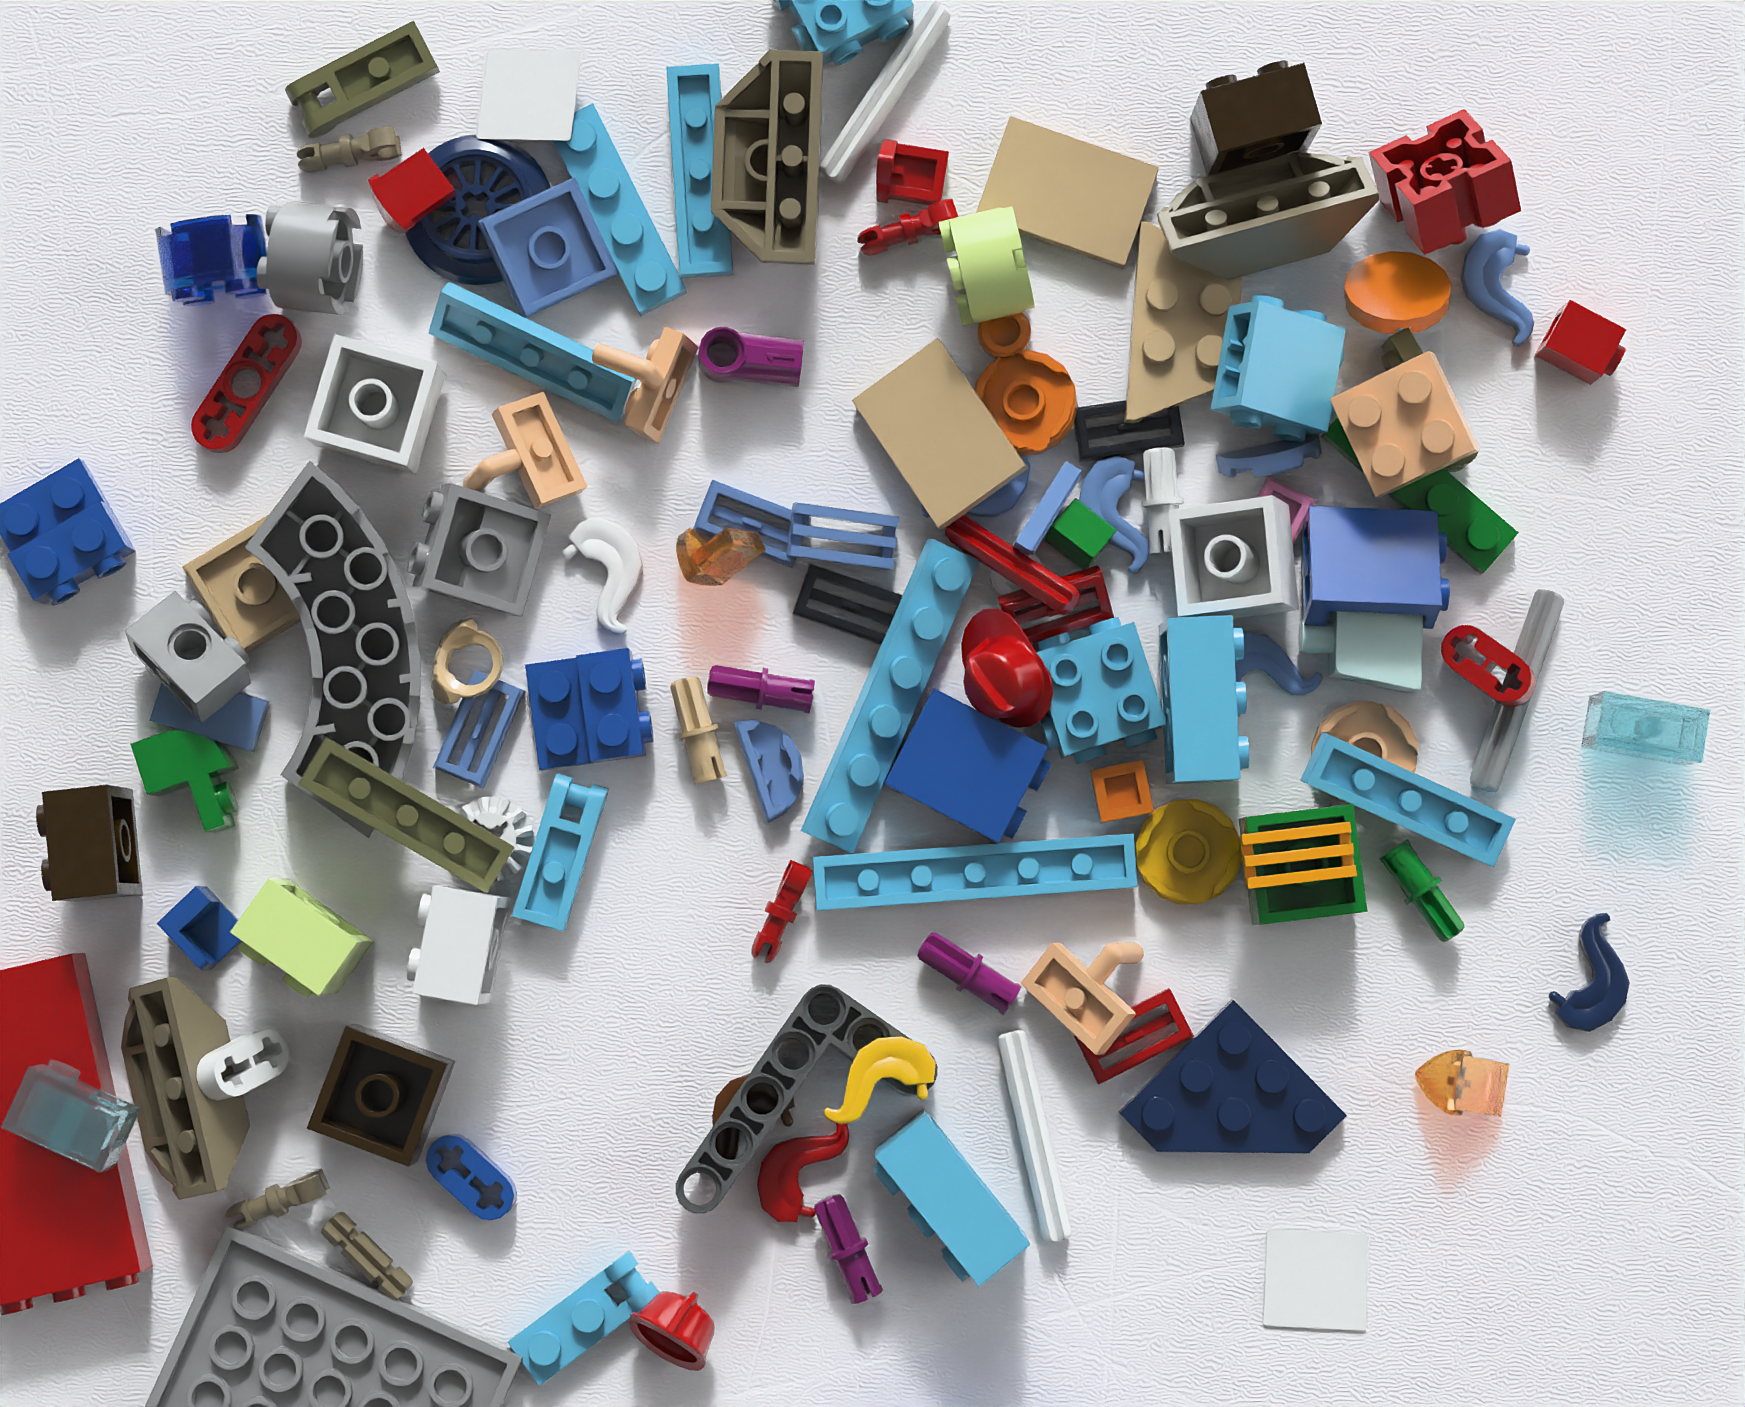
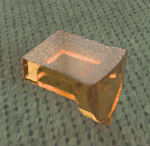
M688 528L678 536L676 542V554L684 578L690 583L707 586L723 585L733 575L766 551L758 532L725 528L707 543L692 528Z
M1451 1050L1438 1054L1425 1062L1416 1070L1415 1079L1426 1097L1436 1107L1450 1115L1461 1116L1463 1111L1501 1117L1510 1064L1472 1057L1471 1051Z

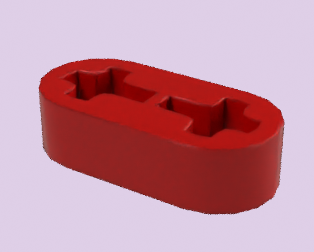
M1471 625L1455 627L1445 635L1441 643V654L1444 662L1457 675L1505 707H1517L1526 703L1532 697L1536 688V678L1532 669L1519 656L1480 629ZM1476 639L1474 647L1486 660L1481 666L1470 658H1464L1458 663L1460 654L1455 649L1457 644L1463 642L1469 645ZM1496 666L1510 675L1516 669H1519L1517 678L1522 685L1517 691L1508 688L1503 693H1500L1503 685L1491 672Z

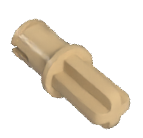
M691 676L671 683L670 689L682 733L677 734L678 739L683 738L691 765L694 785L726 777L727 773L715 734V730L719 729L718 723L712 725L700 679L696 676Z

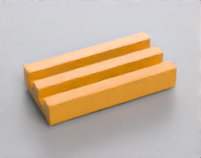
M1350 822L1239 835L1246 889L1357 876L1356 865H1354L1353 860L1354 848L1350 837ZM1338 834L1339 845L1254 855L1253 844ZM1335 856L1341 857L1342 867L1256 876L1255 866Z

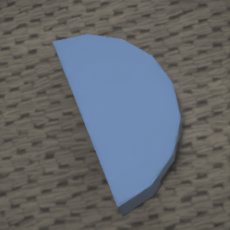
M1319 433L1306 435L1303 442L1280 440L1218 454L1216 459L1219 473L1224 476L1234 478L1238 473L1253 470L1255 477H1261L1300 468L1304 464V458L1318 459L1322 454Z
M1067 461L1064 462L1013 545L1014 548L1027 556L1034 554L1082 476L1080 475V469Z
M754 719L733 722L767 823H770L784 815L799 797L804 778L801 755L791 737L775 725Z

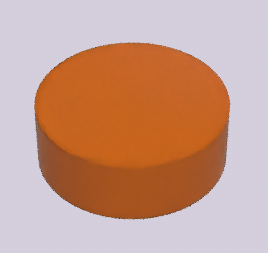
M1022 312L980 322L977 336L979 344L986 354L995 359L1000 357L1003 359L1015 356L1017 353L1014 352L1025 350L1030 339L1031 328L1028 318Z

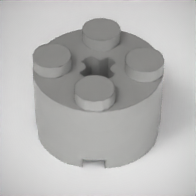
M286 202L282 206L271 205L265 220L266 233L269 236L267 257H261L257 266V283L259 288L269 289L270 297L278 308L344 315L348 310L342 304L344 301L354 302L359 289L363 266V244L353 243L352 228L361 229L360 219L356 211L352 208Z

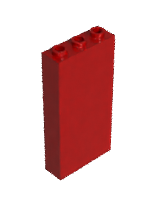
M71 953L0 970V1314L7 1315L33 1308L32 1298L52 1293L53 1302L57 1303L85 1296V1285L105 1281L106 1290L139 1283L137 1273L153 1267L85 953Z

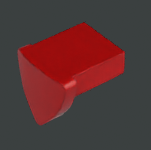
M885 139L881 145L877 160V202L888 203V199L930 206L941 201L949 151L900 144L896 140Z
M424 148L381 177L376 174L368 179L373 199L384 221L391 229L401 234L413 228L416 222L456 196L455 189Z

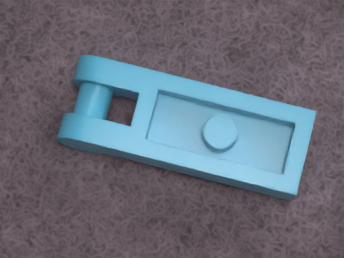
M559 773L556 774L512 913L513 917L565 932L599 819L607 800L609 788L593 784L591 788L574 784L573 777ZM566 804L584 809L579 824L561 819Z
M630 1251L621 1255L507 1342L515 1354L523 1357L521 1362L539 1386L628 1320L632 1312L637 1313L660 1293L652 1281L646 1283L635 1268L639 1263ZM617 1280L630 1296L619 1305L606 1289Z

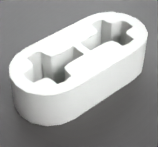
M270 1028L244 1034L201 1058L197 1066L196 1075L198 1086L204 1095L216 1101L243 1095L280 1075L286 1069L289 1062L287 1042L277 1030ZM264 1050L265 1057L260 1060V1063L255 1064L252 1056ZM232 1065L235 1073L222 1079L221 1072L226 1069V1066Z

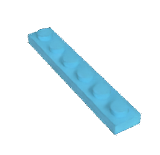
M935 539L926 540L902 595L900 604L886 632V636L879 648L800 831L847 852L854 853L979 564L978 560Z
M1134 834L813 857L817 911L1138 887Z

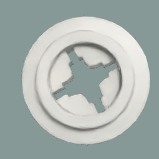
M481 797L461 808L458 814L474 823L478 821L481 826L485 825L490 830L496 829L498 826L502 827L506 823L509 824L503 830L504 833L500 838L515 848L494 882L508 879L517 874L528 862L534 845V832L526 813L515 803L500 797Z

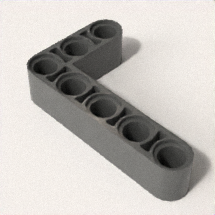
M826 984L812 987L804 994L679 1175L675 1192L679 1203L692 1213L703 1214L712 1211L720 1204L828 1046H831L853 1062L858 1053L853 1045V1035L855 1030L861 1026L876 1028L882 1038H910L840 989ZM826 995L837 1003L838 1016L833 1023L820 1025L810 1017L808 1005L816 996ZM796 1039L806 1046L808 1059L803 1067L796 1070L788 1069L779 1062L777 1050L783 1041ZM937 1064L935 1065L934 1083L937 1078ZM893 1078L880 1079L881 1082L897 1093L904 1096L917 1095L916 1087L905 1086L899 1080ZM927 1083V1090H929L934 1085V1083ZM756 1084H767L777 1094L776 1107L768 1114L754 1113L747 1105V1092ZM727 1128L740 1130L747 1141L744 1154L735 1160H727L721 1157L715 1148L717 1135ZM695 1173L709 1175L716 1185L713 1199L704 1205L691 1203L684 1194L686 1180Z

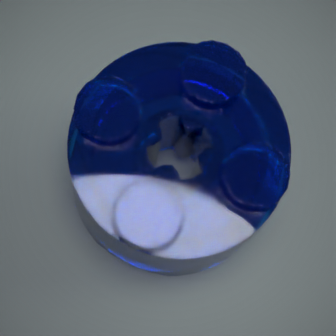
M245 214L247 225H232L231 215H217L170 223L171 232L162 227L156 228L155 234L165 295L172 296L173 302H183V306H199L214 303V293L219 292L235 294L236 299L267 295V290L260 289L257 283L259 260L263 256L267 257V244L262 216Z

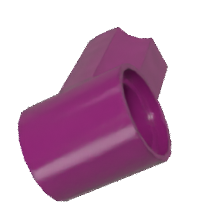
M716 327L708 331L701 339L698 351L699 367L706 377L719 383L737 380L799 387L804 340L738 333L728 327ZM717 343L729 344L737 353V359L727 367H719L709 360L707 356L708 350Z

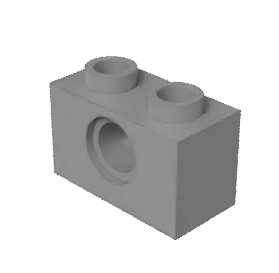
M173 591L129 626L125 633L132 653L202 724L251 684L246 665L250 659L234 638L228 636L223 640L211 628L214 625V621L201 604L196 600L188 604L176 591ZM197 647L205 650L199 658L194 660L180 658L181 654L189 648Z

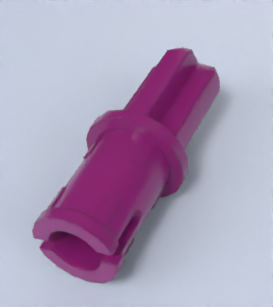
M715 665L712 666L709 672L707 693L712 697L757 704L756 709L762 710L763 705L804 711V713L809 714L813 700L812 692L814 691L815 680L768 674V668L764 667L761 673Z
M932 932L928 935L918 951L917 956L919 960L958 984L956 987L957 991L961 992L963 989H966L997 1009L1002 1015L1009 1009L1008 1004L1012 1005L1021 989L1020 984L1012 982L983 963V956L981 954L973 957L938 933Z
M836 1194L817 1202L814 1205V1211L831 1249L827 1256L829 1261L836 1262L849 1293L851 1304L868 1300L866 1294L871 1293L872 1297L877 1296L883 1291V1288L878 1282L865 1247L869 1244L866 1238H860L844 1197L841 1194Z

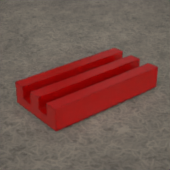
M1098 565L1061 576L1060 578L1073 585L1077 591L1094 585V587L1079 591L1080 599L1074 607L1097 600L1099 606L1023 629L1031 644L1114 618L1103 573ZM1023 589L997 597L1001 610L1009 613L1019 625L1046 616L1052 617L1059 614L1044 603L1014 612V610L1041 602Z
M1170 988L1130 1007L1136 1013L1132 1019L1164 1003L1169 1012L1118 1037L1105 1054L1095 1055L1074 1035L1098 1085L1194 1037ZM1175 1022L1179 1031L1104 1069L1102 1068L1099 1059Z

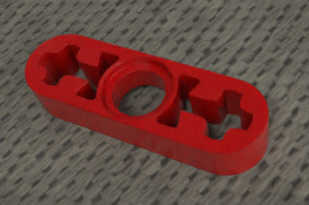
M267 314L260 317L253 324L195 412L191 422L192 434L195 440L207 450L214 453H226L239 445L297 357L302 344L301 334L288 318L280 314ZM283 327L285 329L282 335L288 343L284 349L276 346L273 347L265 358L270 364L274 365L269 373L259 362L248 357L254 351L262 358L269 346V343L263 338L268 330L277 333ZM246 369L258 372L261 378L259 391L249 398L236 396L232 386L235 376L240 371ZM225 395L233 404L246 410L241 417L231 410L224 422L226 427L230 429L229 434L225 438L216 435L210 441L208 438L211 435V431L206 427V423L210 418L219 421L224 416L228 407L219 401Z

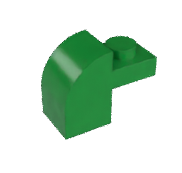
M183 730L163 732L130 744L147 795L159 797L190 786L205 832L217 833L236 826L232 813L238 812L235 794L229 782L221 783L219 776L238 770L239 767L225 746L204 735Z

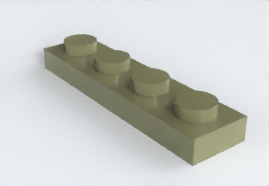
M325 737L298 782V785L485 893L489 892L515 848L505 840L328 737Z

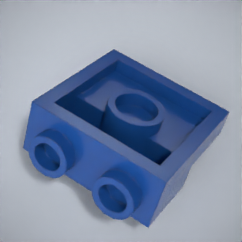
M80 458L0 503V535L10 551L7 555L32 599L42 604L50 602L54 606L71 599L80 592L78 587L80 583L94 575L101 579L116 573L126 565L124 558L136 551L85 461Z
M629 648L576 655L575 658L525 665L539 770L544 771L646 756L645 743L654 742L650 711L640 712L638 691L647 689L642 658L633 659L632 651Z

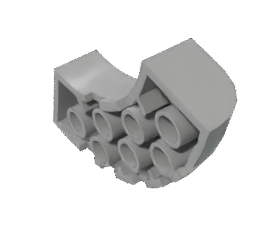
M309 461L244 547L270 570L289 595L304 627L310 652L312 693L308 716L300 741L280 775L369 838L374 828L298 785V782L325 737H328L396 778L402 779L414 743L420 709L421 664L418 635L405 587L383 540L361 509L343 489Z

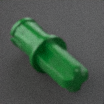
M1408 839L1379 858L1406 895L1407 899L1404 900L1406 905L1411 902L1414 903L1440 941H1449L1463 931L1465 928L1464 922L1437 886L1442 881L1441 878L1437 877L1435 879L1418 857Z

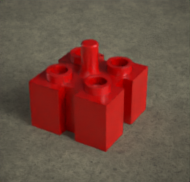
M1465 109L1427 125L1428 134L1412 141L1405 135L1368 152L1376 187L1379 192L1380 203L1397 223L1404 221L1406 234L1424 255L1437 249L1445 248L1450 244L1458 245L1463 243L1467 238L1465 227L1471 224L1482 228L1490 227L1521 211L1512 160L1493 139L1488 142L1485 141L1483 128Z

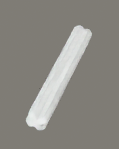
M935 0L926 1L820 164V172L826 178L838 184L845 182L950 21L951 12L940 2Z
M1023 1030L1003 1033L998 1037V1044L1042 1238L1045 1242L1061 1241L1070 1237L1071 1230L1027 1035Z

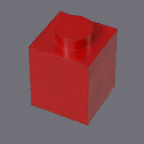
M1569 300L1556 313L1535 356L1591 385L1602 377L1603 374L1611 376L1618 367L1626 351V348L1619 345L1627 329Z

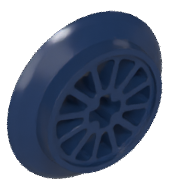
M476 135L451 139L437 146L428 154L445 177L455 172L463 186V189L460 191L455 189L456 196L454 201H447L435 209L455 212L436 222L433 221L431 212L416 222L413 228L405 232L406 237L419 259L432 271L446 279L469 285H485L503 281L489 248L478 250L479 233L481 230L477 221L481 219L475 214L469 218L465 217L469 211L466 201L471 197H474L477 201L488 198L489 200L484 205L488 212L486 217L514 205L501 204L499 202L516 193H520L521 201L551 188L549 181L537 161L520 146L508 140L478 139ZM475 165L473 185H468L461 172L463 167ZM484 166L496 168L488 182L482 186ZM505 175H508L514 181L512 184L494 192ZM459 223L448 240H445L440 235L442 230ZM467 230H471L469 249L465 250L456 247Z

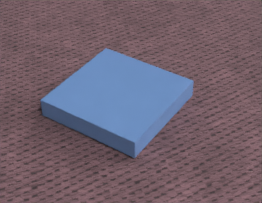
M575 177L477 221L520 316L524 318L619 275Z

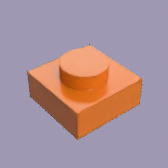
M1143 760L1089 771L1100 823L1154 812Z

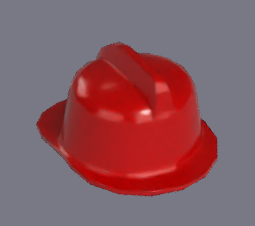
M983 609L971 618L964 629L961 651L962 662L965 667L963 680L965 694L971 705L986 716L993 719L998 718L1001 722L1015 728L1031 727L1043 720L1051 708L1054 692L1051 675L1021 626L1009 613L1000 609Z
M662 1291L657 1294L638 1314L632 1312L629 1322L633 1334L649 1350L676 1366L694 1371L701 1370L706 1364V1355L714 1336L715 1325L709 1314L697 1304V1293L693 1292L688 1297L669 1291Z

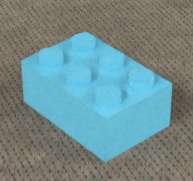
M1233 615L1167 618L1158 626L1162 710L1167 722L1163 726L1166 784L1231 782L1241 779L1240 770L1249 768L1248 737L1239 736L1238 717H1240V714H1246L1247 710L1245 682H1236L1235 663H1238V660L1244 659L1242 628H1233Z
M925 1108L875 1148L874 1157L878 1162L873 1165L874 1173L893 1196L902 1190L912 1203L907 1208L909 1211L907 1214L927 1239L935 1233L946 1245L941 1250L943 1253L942 1257L962 1282L971 1276L975 1283L981 1286L1030 1246L1024 1231Z

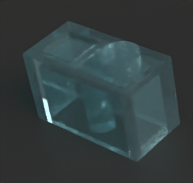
M1602 691L1589 695L1581 748L1683 766L1699 764L1703 761L1710 710Z
M50 1060L47 1066L44 1064L29 1066L1 1128L98 1172L113 1169L141 1108L78 1080L81 1072L62 1062Z

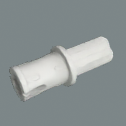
M1153 448L1145 451L1143 454L1146 500L1142 501L1141 505L1147 508L1149 554H1169V552H1172L1168 511L1179 509V505L1184 504V498H1178L1175 452L1171 448Z

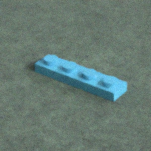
M719 63L666 67L681 279L732 276L731 232L711 213L715 105L722 99Z
M592 103L574 112L571 139L553 142L571 178L575 177L610 256L640 316L687 294V290L594 104Z
M448 282L440 291L429 334L618 423L624 416L628 398L634 390L637 379L594 364L592 362L594 350L451 282Z
M1322 732L1300 780L1493 868L1516 820L1509 815Z

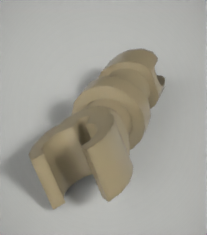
M394 126L374 128L353 139L351 134L340 136L339 142L322 145L320 142L308 144L297 151V157L302 159L298 162V166L305 172L327 170V166L344 163L346 167L356 166L359 159L383 161L398 158L402 155L399 136H395Z
M322 1168L291 1181L284 1187L280 1188L278 1184L265 1188V1195L253 1200L247 1198L232 1205L227 1209L225 1217L228 1218L242 1213L245 1218L236 1221L232 1225L236 1229L243 1230L256 1225L258 1220L273 1214L276 1218L289 1213V1207L305 1204L327 1194L325 1190L329 1189L330 1186Z

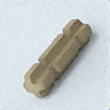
M344 1212L336 1213L323 1226L321 1230L322 1235L334 1247L339 1245L343 1248L341 1254L371 1283L375 1280L380 1285L377 1289L382 1294L393 1300H399L413 1283L412 1278L400 1266L395 1269L391 1265L393 1259L364 1231L358 1233L354 1229L357 1224Z

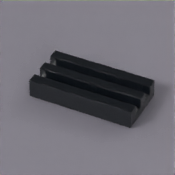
M1126 400L1078 407L1074 421V432L1078 446L1079 463L1105 459L1116 455L1126 456L1144 453L1153 448L1173 449L1184 447L1185 441L1179 406L1168 408L1169 416L1092 428H1086L1085 419L1124 414ZM1171 428L1172 435L1089 448L1088 440Z
M809 564L792 614L881 645L886 634L806 607L809 598L890 627L902 595ZM816 579L895 605L896 607L893 615L813 588Z

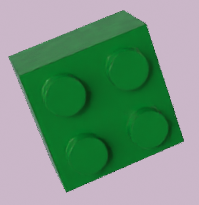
M1354 804L1249 816L1238 819L1240 835L1350 822L1351 824L1350 837L1354 848L1353 860L1354 865H1356L1357 876L1247 889L1252 925L1368 912ZM1338 834L1253 844L1254 855L1339 845ZM1340 856L1255 866L1257 877L1342 867Z

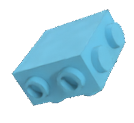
M775 0L781 11L789 7L798 25L792 27V32L801 51H822L823 66L832 61L835 66H839L853 60L863 51L861 46L877 38H880L882 42L896 38L909 28L908 22L913 20L914 13L912 0Z
M1256 295L1252 297L1251 302L1229 306L1210 410L1230 415L1229 422L1239 427L1258 429L1261 426L1272 428L1274 429V437L1286 441L1303 442L1306 435L1328 432L1329 422L1335 411L1330 398L1334 397L1338 372L1344 360L1343 344L1346 329L1327 323V316L1317 311L1297 310L1294 312L1283 308L1284 302L1270 296Z
M1115 617L1088 626L1091 635L1070 641L1068 633H1064L1038 642L1040 651L1036 653L1043 660L1051 675L1054 691L1051 708L1047 712L1048 718L1041 720L1040 725L1048 749L1058 748L1061 759L1073 755L1076 764L1107 755L1104 745L1123 739L1127 749L1158 739L1155 729L1167 724L1135 622L1121 626L1119 617Z

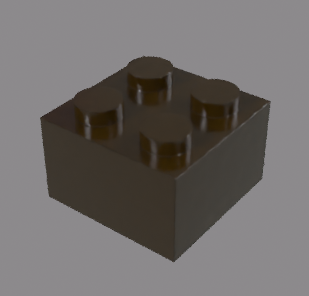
M1287 60L1276 61L1260 67L1257 70L1258 75L1237 80V76L1231 74L1215 78L1205 84L1206 89L1200 91L1190 120L1207 176L1309 149L1322 125L1305 62L1289 66Z
M98 785L42 792L43 804L37 806L36 823L40 836L46 837L48 859L42 860L41 876L44 889L51 891L52 901L80 902L143 895L133 789L113 785Z
M359 1024L346 1025L306 1129L409 1167L417 1163L456 1061Z

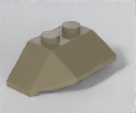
M769 50L758 61L759 63L715 105L711 213L761 263L815 265L819 216L823 52Z
M1293 152L1195 179L1175 197L1169 207H1164L1159 211L1157 217L1174 258L1226 280H1231L1329 253L1379 201V192L1362 157L1348 156L1344 160L1328 154Z
M175 976L131 987L128 994L130 1006L125 1017L121 1050L145 1152L161 1175L173 1185L172 1191L179 1200L224 1190L250 1128L246 1104L243 1095L219 1101L209 1099L198 1086L196 1075L197 1066L201 1058L207 1053L231 1042L226 1020ZM232 1065L226 1066V1069L221 1072L222 1079L235 1073Z

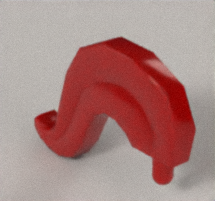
M836 1123V1132L830 1136L796 1137L775 1144L762 1160L757 1181L761 1208L777 1222H797L799 1216L813 1218L816 1215L814 1208L802 1205L804 1194L799 1186V1171L805 1165L830 1160L841 1155L848 1145L850 1136L847 1124Z

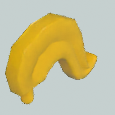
M904 1037L877 1038L858 1051L849 1070L841 1108L839 1110H832L827 1107L824 1110V1116L831 1122L838 1124H848L860 1119L868 1105L876 1082L881 1078H893L899 1080L905 1086L916 1085L918 1099L925 1100L928 1097L927 1083H934L936 1063L924 1044Z

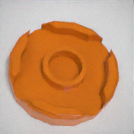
M1388 251L1373 254L1356 262L1346 274L1344 286L1345 307L1349 315L1362 326L1380 333L1396 334L1397 328L1411 327L1410 333L1420 332L1440 322L1447 313L1451 281L1445 270L1429 258L1411 252Z
M1030 350L1014 352L1017 353L1015 356L1003 359L1000 357L989 363L976 380L974 390L1018 454L1023 457L1042 454L1061 443L1074 425L1078 402L1075 385L1061 363L1048 354Z

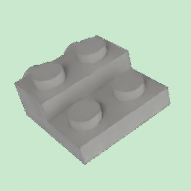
M453 483L441 484L439 493L431 491L424 505L422 521L430 524L425 543L416 542L409 557L407 572L415 575L412 586L456 600L468 601L522 617L551 514Z

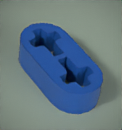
M449 1134L440 1137L431 1144L426 1156L428 1171L436 1181L472 1214L480 1219L491 1221L501 1218L512 1209L517 1195L515 1183L506 1172L471 1140L463 1135ZM442 1146L448 1150L456 1146L462 1148L464 1153L461 1155L460 1161L471 1171L467 1177L455 1167L447 1172L440 1167L444 1159L443 1155L439 1152ZM475 1177L487 1186H491L496 1182L502 1185L504 1189L499 1196L504 1201V1204L501 1208L494 1203L487 1208L480 1204L479 1201L483 1193L472 1182Z

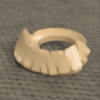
M472 618L461 619L451 624L449 630H446L444 637L440 640L439 648L436 651L431 688L434 697L443 704L457 703L460 698L481 696L492 689L501 676L504 664L502 650L493 637L477 628V624ZM470 645H480L487 648L493 659V666L489 676L483 682L476 685L460 683L448 671L450 658L454 651L462 650Z

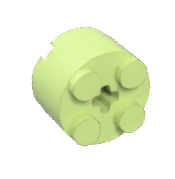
M1012 206L1007 208L999 207L939 222L945 252L956 251L957 256L947 258L954 291L965 289L966 292L965 294L956 295L962 326L1010 316L1035 308L1029 274Z

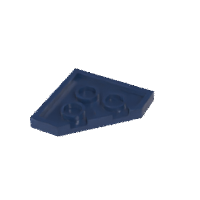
M1232 999L1118 1111L1157 1152L1310 1153L1347 1116Z

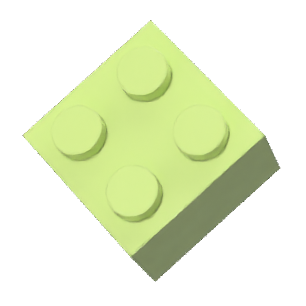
M268 878L230 931V933L242 940L237 948L243 954L262 966H265L267 962L277 965L286 972L282 981L307 998L311 994L321 996L338 993L374 943L373 939L289 879Z

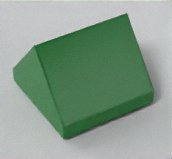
M1075 498L1051 525L1044 541L1084 570L1091 567L1117 532V529Z

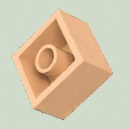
M1430 351L1330 398L1375 497H1383L1480 451L1437 357Z

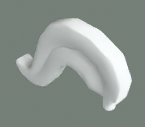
M601 517L580 522L568 537L572 544L563 551V556L566 559H570L580 551L586 559L596 560L607 568L608 578L598 599L596 614L599 622L606 630L614 634H624L627 631V626L617 621V615L633 592L640 577L643 564L638 545L622 527Z

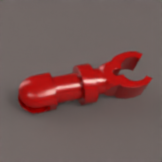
M953 199L941 200L923 209L918 215L910 217L909 212L899 215L900 221L883 227L876 225L867 228L858 235L857 242L865 244L860 250L864 255H877L888 251L887 247L907 241L908 245L918 243L917 237L922 235H940L939 222L959 216Z
M792 860L789 861L774 902L768 901L764 910L769 914L761 932L758 931L751 948V954L754 959L759 955L765 942L771 944L765 957V963L773 961L778 954L782 944L781 937L787 923H794L798 914L793 910L811 876L812 870L809 867Z

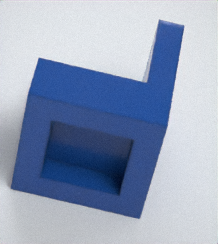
M195 886L156 923L200 970H212L242 941L230 933L238 919L207 886Z

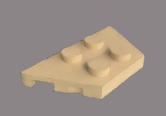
M1142 221L1138 227L1124 424L1140 422L1142 418L1170 407L1182 406L1201 395L1213 394L1229 306L1241 304V277L1226 280L1174 258L1162 230L1150 222Z

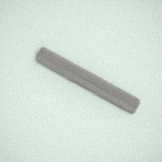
M1538 589L1535 592L1514 654L1523 659L1532 669L1536 682L1564 605V598L1560 594L1546 589ZM1516 669L1511 675L1506 673L1500 693H1503L1508 688L1517 691L1521 687L1522 683L1517 678L1519 669ZM1530 699L1517 707H1505L1496 702L1470 776V783L1474 787L1495 793L1499 790Z

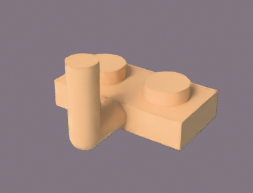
M666 326L660 339H656L651 344L646 359L602 343L596 345L592 354V362L594 364L641 381L640 387L634 389L628 398L625 409L627 418L624 425L638 436L659 444L699 347L684 333Z
M544 391L500 406L491 414L508 451L483 459L463 481V487L482 492L494 478L517 470L535 510L580 494L587 488V484Z
M1051 943L1020 984L1095 1055L1105 1054L1136 1013L1104 982L1119 964L1139 963L1143 959L1144 951L1138 943H1109L1103 948L1089 968H1087L1063 944Z

